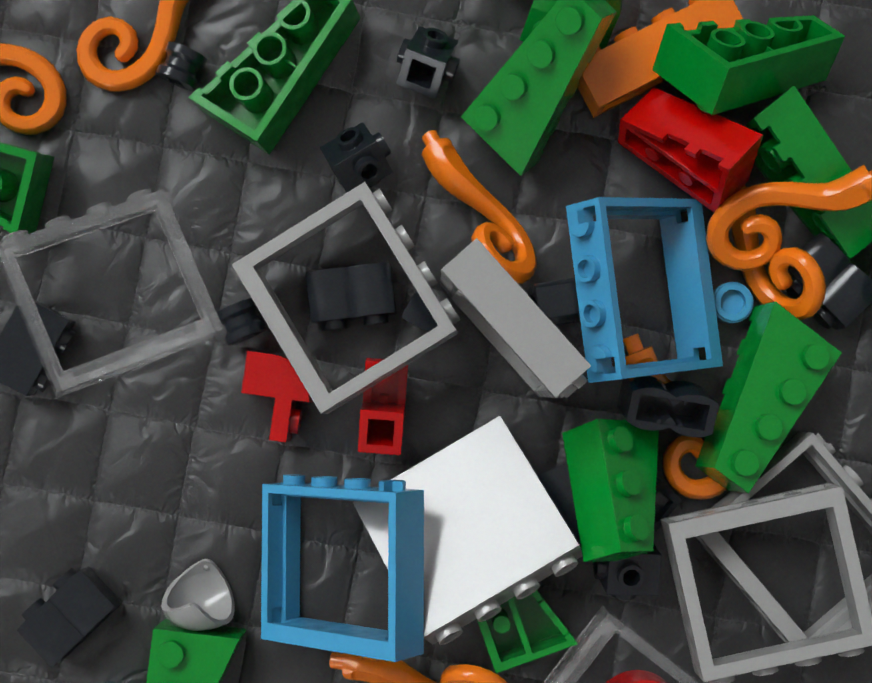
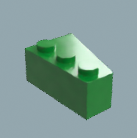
M595 419L563 432L583 561H618L652 552L654 544L659 430L640 429L631 425L626 420Z
M538 589L523 599H517L514 596L500 605L502 609L494 617L478 622L496 674L578 644L573 634Z
M164 619L153 629L146 683H222L247 629L220 626L210 630L191 631L178 627L168 619Z

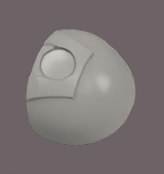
M210 559L198 561L178 576L167 588L161 605L164 615L172 624L191 631L210 630L231 622L235 612L234 598L230 585L220 568Z

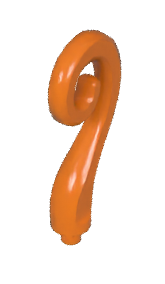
M160 0L155 28L145 53L135 63L120 70L108 69L100 62L97 55L98 46L105 37L109 35L117 36L120 43L115 50V57L122 63L128 62L138 50L139 40L137 32L132 25L123 19L110 16L93 21L83 31L76 50L77 62L86 80L97 88L111 92L131 90L151 80L156 75L158 65L163 64L166 60L167 53L165 48L168 42H175L184 9L190 0Z
M0 43V66H12L25 70L34 76L44 89L42 107L32 115L22 116L12 110L11 101L17 95L24 97L33 96L35 93L33 83L26 78L18 76L10 77L0 82V122L9 130L24 135L40 134L50 130L61 120L67 106L66 87L60 73L49 60L39 53L26 47Z
M435 130L426 132L422 136L426 147L423 149L421 156L432 176L447 192L491 221L484 222L476 227L471 236L472 242L477 238L518 284L529 280L537 268V257L534 246L524 228L510 211L472 175L450 139L440 138ZM512 249L515 261L504 258L500 253H508Z
M863 164L848 174L827 183L768 182L743 188L729 196L711 216L706 234L708 250L719 263L733 270L747 271L760 268L768 264L773 255L781 250L783 238L781 227L776 220L764 214H755L743 219L740 223L742 232L746 235L762 234L764 240L759 247L753 250H738L730 242L729 230L741 216L759 207L772 205L831 212L857 208L872 201V170L868 171Z
M755 209L741 216L731 227L734 246L738 250L748 251L759 247L758 233L746 235L740 229V223L743 219L756 214ZM798 247L783 248L776 252L768 265L769 276L764 266L754 270L742 271L749 289L761 305L777 302L799 320H805L815 315L824 302L826 284L823 272L817 261L808 252ZM789 266L794 267L803 280L802 294L796 299L790 298L780 291L788 289L793 283L788 272Z
M638 333L623 339L628 352L625 355L626 365L658 361L653 347L648 346L644 348ZM665 374L651 375L664 384L672 382ZM682 435L674 439L663 454L662 467L667 481L672 488L688 499L706 500L721 495L726 489L709 476L693 479L682 471V457L686 453H692L698 460L704 443L701 437Z
M332 652L330 655V668L341 669L343 677L348 680L369 683H437L402 660L391 662L339 652ZM470 664L450 665L444 669L440 678V683H507L498 674Z

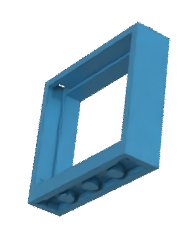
M597 197L566 206L584 354L586 361L591 365L587 369L588 383L723 366L702 204L696 199ZM685 209H687L688 221L682 222L681 212H685ZM608 219H659L677 359L626 365ZM705 347L706 360H700L698 348ZM611 357H614L615 366H612Z
M299 474L283 475V482L262 484L261 639L391 662H398L424 654V490L406 489V481L380 480L379 487H372L371 479L346 478L344 479V485H339L335 476L311 477V483H306L305 475ZM301 497L389 503L388 630L300 617Z

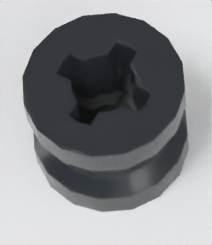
M168 42L165 48L167 53L166 60L163 64L158 65L156 75L178 87L195 91L198 84L196 75L198 70L205 67L207 58L187 46L176 42Z
M252 298L232 304L215 314L218 323L225 326L227 331L225 339L228 346L248 340L267 330L264 321L259 320L256 316L255 310L257 306Z

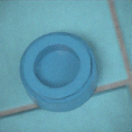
M727 282L713 290L718 321L725 324L738 323L745 320L752 312L753 296L745 285L739 282Z

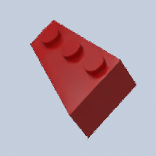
M653 87L620 119L618 143L709 210L715 212L729 196L739 191L748 182L763 134L717 114L711 115L692 103Z

